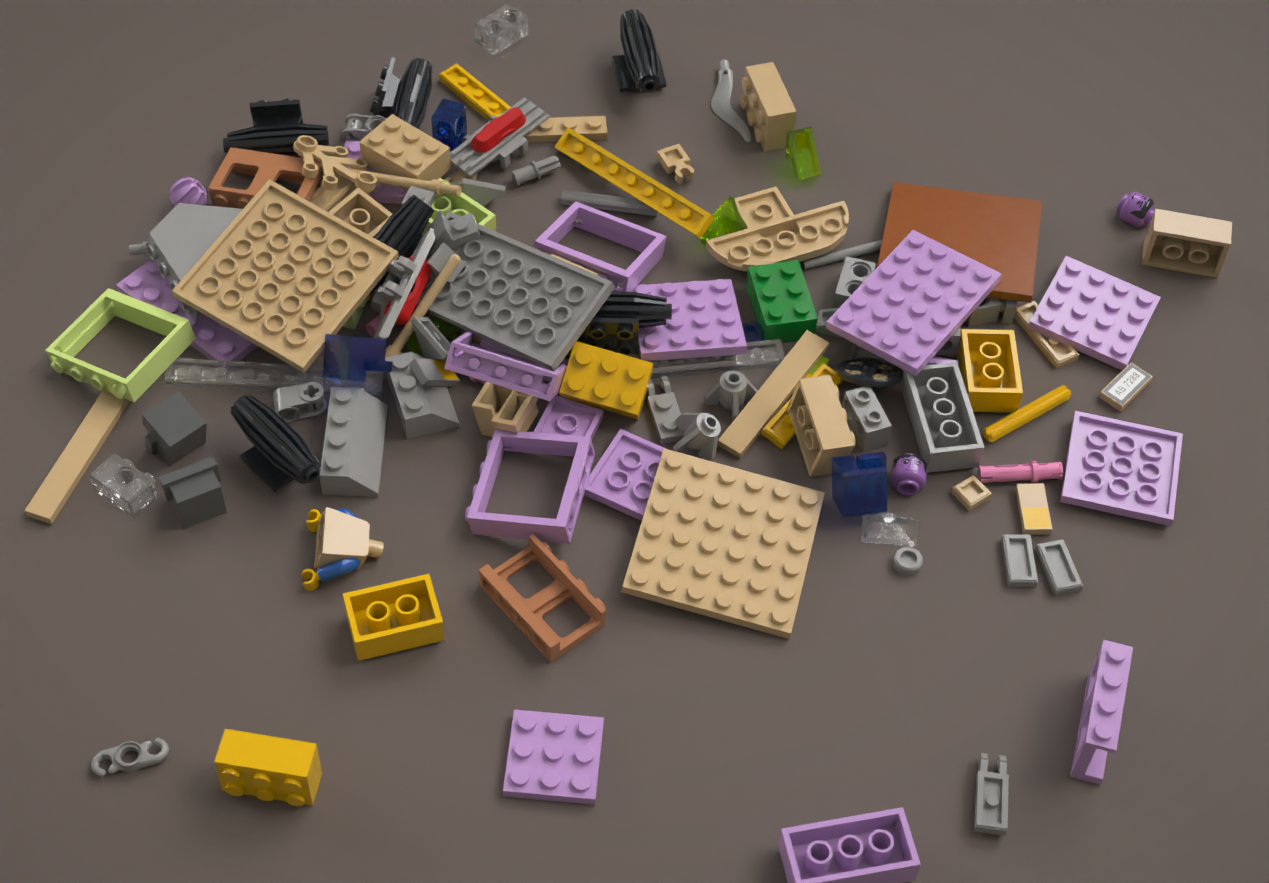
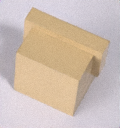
M486 382L472 404L481 434L493 437L495 429L514 433L519 431L527 432L539 412L536 405L538 398Z

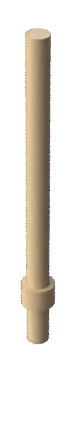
M350 169L351 171L355 172L356 174H358L359 172H368V171ZM369 172L376 176V183L404 188L414 186L434 191L435 195L438 196L443 194L460 196L462 192L461 186L445 184L442 180L432 179L431 181Z

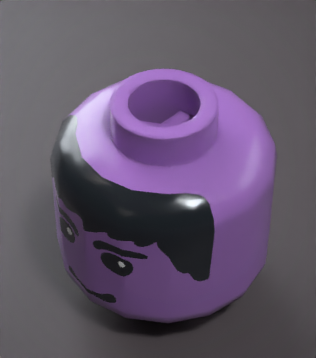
M1136 191L1125 194L1117 207L1120 220L1135 228H1141L1145 223L1150 225L1155 211L1153 210L1154 201Z
M906 453L895 458L891 465L890 477L893 488L903 495H915L924 489L927 480V463L913 453Z

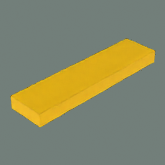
M458 64L439 74L440 82L487 120L493 115L500 116L510 108L508 104Z
M825 363L811 376L831 375L833 384L837 385L838 388L844 381L837 375L836 371ZM790 400L761 432V435L782 450L796 435L787 409Z

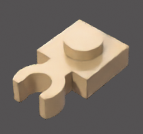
M680 144L657 151V159L668 174L675 172L676 182L681 184L683 182V175L689 176L691 180L694 179V169L690 166V159Z

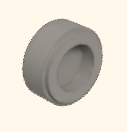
M902 547L895 553L893 566L898 573L912 576L920 571L923 557L915 548Z

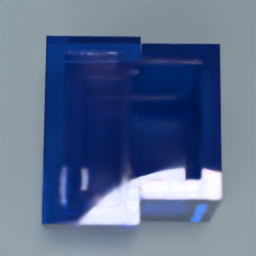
M325 334L322 377L366 382V371L392 372L393 361H385L387 339Z
M884 452L856 455V458L854 455L832 458V499L843 517L887 512L888 472L887 456Z

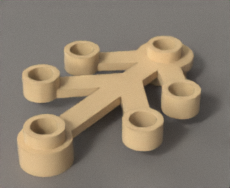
M306 135L299 136L294 142V151L303 158L304 164L301 171L303 176L315 178L318 166L314 164L313 158L321 162L324 175L321 186L324 189L330 191L336 189L338 178L335 177L334 171L354 182L355 186L366 194H370L375 189L377 182L375 175L369 172H359L356 174L346 168L352 167V169L367 171L368 162L364 159L347 158L348 150L346 148L317 145L316 139Z

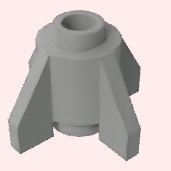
M728 371L705 394V406L718 405L720 401L724 408L731 410L732 421H734L739 415V407L744 401L749 402L758 390L749 382L744 374L738 371Z
M709 413L681 414L676 419V422L684 431L683 439L673 447L674 451L677 452L687 446L694 451L701 450L699 452L701 458L712 461L716 455L718 435L721 432L719 421Z

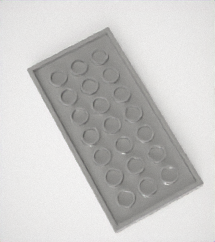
M448 212L445 215L447 221L460 217L452 212ZM477 224L481 238L452 248L463 260L465 267L452 283L446 282L427 313L461 329L470 331L476 336L551 371H555L615 287L612 281ZM430 251L426 257L427 261L432 257ZM433 271L415 306L416 308L437 278ZM399 278L395 282L397 285L400 283Z

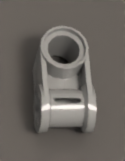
M356 113L349 114L345 121L346 128L341 132V140L344 143L345 140L361 141L386 118Z
M317 382L281 387L275 390L272 396L275 411L287 423L320 417L327 411V402L323 398L324 389ZM311 389L313 390L314 396H311ZM313 403L316 404V410L313 408Z

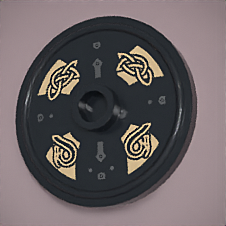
M873 359L846 360L840 362L836 369V373L841 379L857 384V388L870 386L874 393H878L880 387L900 383L903 380L904 373L896 365Z

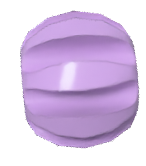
M183 177L177 180L169 193L170 200L174 206L178 203L206 205L208 200L206 189L192 177Z

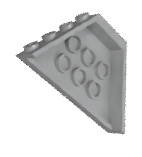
M178 203L149 233V244L146 246L148 256L151 260L156 261L161 276L167 278L171 290L176 287L243 209ZM182 302L185 313L190 314L195 323H197L200 318V312Z

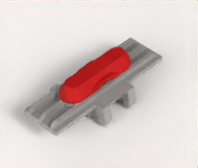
M524 97L500 116H491L485 125L470 136H464L462 144L450 152V164L470 178L490 162L494 163L498 159L501 162V169L505 170L510 166V154L518 148L520 156L528 152V140L524 137L550 118V115Z
M429 228L409 259L399 256L398 260H393L390 263L387 271L388 275L370 303V307L380 313V322L369 346L374 348L381 345L388 338L394 325H406L432 272L426 257L436 238L433 232L434 229ZM397 278L400 279V280H399V281H400L399 285H397V284L395 283L396 280H397Z

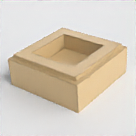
M974 475L954 486L951 492L968 511L988 501L992 494Z

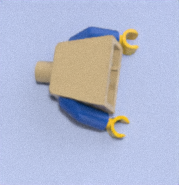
M326 507L322 514L316 509L309 511L308 517L310 520L306 521V525L309 531L317 532L314 568H318V572H314L312 569L303 570L301 573L303 580L311 579L302 583L305 590L313 591L318 588L319 580L324 582L360 570L367 556L381 557L384 543L369 539L370 525L367 521L361 520L346 508L334 510Z

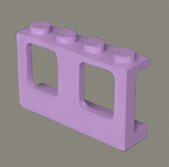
M1104 639L1087 678L1070 777L1100 785L1104 776L1107 751L1116 753L1133 647Z

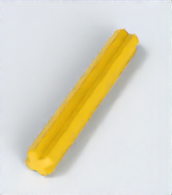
M1065 385L1059 386L984 428L983 437L989 443L996 441L1069 400L1071 391Z

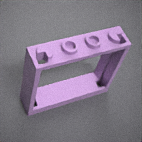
M575 201L535 240L534 248L549 255L555 254L598 273V276L612 281L615 287L612 292H631L663 257L667 236ZM579 218V219H582L583 221H582V223H581V222L576 221V219ZM575 226L642 253L624 270L560 245L558 242ZM618 282L622 283L623 289L618 287Z
M467 331L451 342L444 369L547 401H551L559 393L569 362V358L565 357L562 361L564 363L557 367L555 371H551L483 338L481 344L473 343L474 334L470 331ZM543 380L549 381V383H543Z
M495 429L492 440H489L487 443L485 462H482L480 465L478 484H475L473 487L471 506H468L465 512V520L468 521L472 534L529 540V536L534 534L540 541L570 544L595 457L591 437L524 431L514 433ZM504 451L574 457L556 519L485 513Z

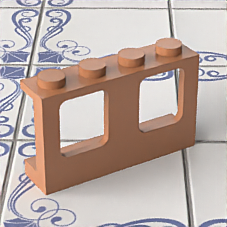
M231 147L208 187L212 204L219 207L244 209L269 179L274 182L279 179L302 183L297 195L309 201L317 184L321 186L324 175L321 162L314 160V164L318 166L317 175L315 178H307L301 173L304 164L303 158ZM231 170L234 173L255 176L250 187L246 190L222 186Z
M534 534L529 536V547L494 570L488 564L478 570L479 586L550 663L605 626L606 607L599 598H594L588 592L585 583L579 578L576 579L570 573L567 564L561 559L558 560L552 554L549 545L545 541H540ZM532 562H538L555 581L532 597L525 599L507 580ZM574 600L591 619L564 638L559 637L543 620V617L566 601Z

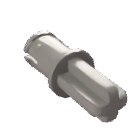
M553 155L538 162L531 161L530 165L511 171V176L515 185L519 186L533 179L539 180L542 175L560 169L561 165L558 157Z

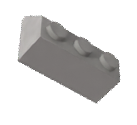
M413 352L385 358L387 380L407 439L460 427L447 386H422L410 368L409 363L413 359L428 358Z

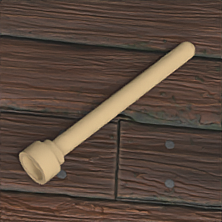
M454 254L449 258L393 344H389L387 348L384 347L378 355L381 359L385 361L386 357L402 354V348L414 332L411 320L414 317H424L460 263L459 255Z

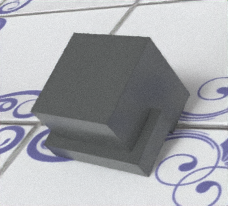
M180 391L142 415L143 426L149 432L145 435V448L151 455L158 452L169 466L206 443L207 423Z
M214 457L159 477L163 494L167 502L171 500L184 529L227 513L222 489L219 484L221 478L218 465Z

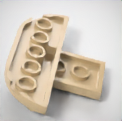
M777 187L731 199V208L744 230L707 240L706 249L722 264L748 272V267L796 260L799 262L826 254L842 242L848 228V208L844 201H840L794 215Z

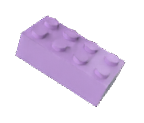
M903 807L782 828L778 842L788 883H905L916 880L921 865Z

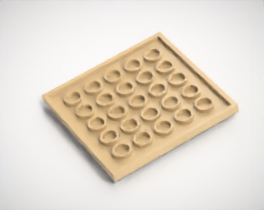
M269 179L176 285L172 293L175 298L305 373L386 274L390 263L393 260L396 261L399 255L398 251Z
M664 448L621 592L789 639L825 492Z

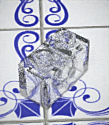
M115 453L90 474L94 490L134 519L159 498L155 478L148 472H141L129 459H122Z

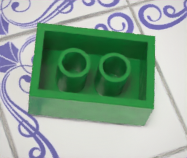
M799 261L748 267L746 289L763 345L799 341L807 330L815 334L818 318Z

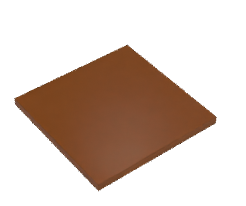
M893 182L878 266L912 230H915L1002 273L1001 281L987 297L1031 303L1042 200Z

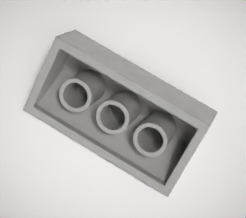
M331 387L319 475L323 495L379 497L388 405L358 387Z

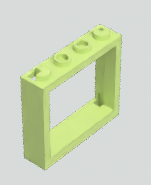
M108 288L45 351L51 362L50 366L56 372H63L79 382L84 381L93 385L98 390L108 391L119 399L124 398L135 403L196 337L188 319ZM115 316L167 336L126 379L74 358Z

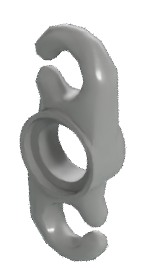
M156 738L154 743L161 747V752L156 755L149 754V748L152 746L151 741H145L142 744L127 741L119 746L99 751L92 759V771L96 775L104 776L106 771L99 767V763L107 759L112 762L108 769V772L111 774L120 770L126 773L137 772L141 768L161 763L168 755V743L161 738ZM129 751H135L139 754L138 758L132 763L122 761L123 755Z

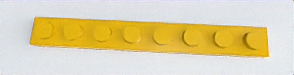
M569 127L555 145V148L700 239L714 220V217L707 211Z

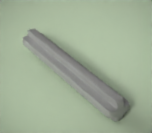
M563 190L560 198L562 205L571 206L576 201L600 210L657 216L658 212L634 198Z

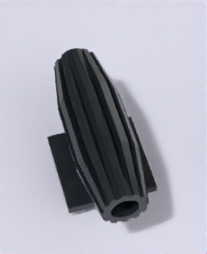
M631 9L625 11L620 18V41L624 55L612 56L620 92L634 90L651 92L656 90V88L667 87L661 60L649 24L639 10Z
M391 57L389 66H383L380 79L384 80V82H378L375 96H378L379 99H373L370 112L374 113V116H379L380 110L391 109V115L393 114L419 129L424 120L432 92L433 67L424 58L412 59L399 79L392 74L396 58Z
M290 98L281 101L260 100L249 103L254 127L227 133V138H223L224 153H228L232 147L300 158L301 156L294 151L293 145L298 137L302 135L313 137L317 140V145L329 146L328 127L304 124L300 100Z
M412 195L389 217L374 238L398 251L399 256L409 259L422 238V233L434 210L420 198ZM386 272L370 293L385 281L388 272Z
M612 292L586 327L585 344L623 355H639V329L666 325V319L672 320V304L667 303V298L637 292Z
M248 394L239 397L234 402V405L231 407V415L247 439L254 445L242 453L240 459L273 492L293 479L300 484L314 482L319 477L321 464L318 458L311 451L305 440L276 411Z

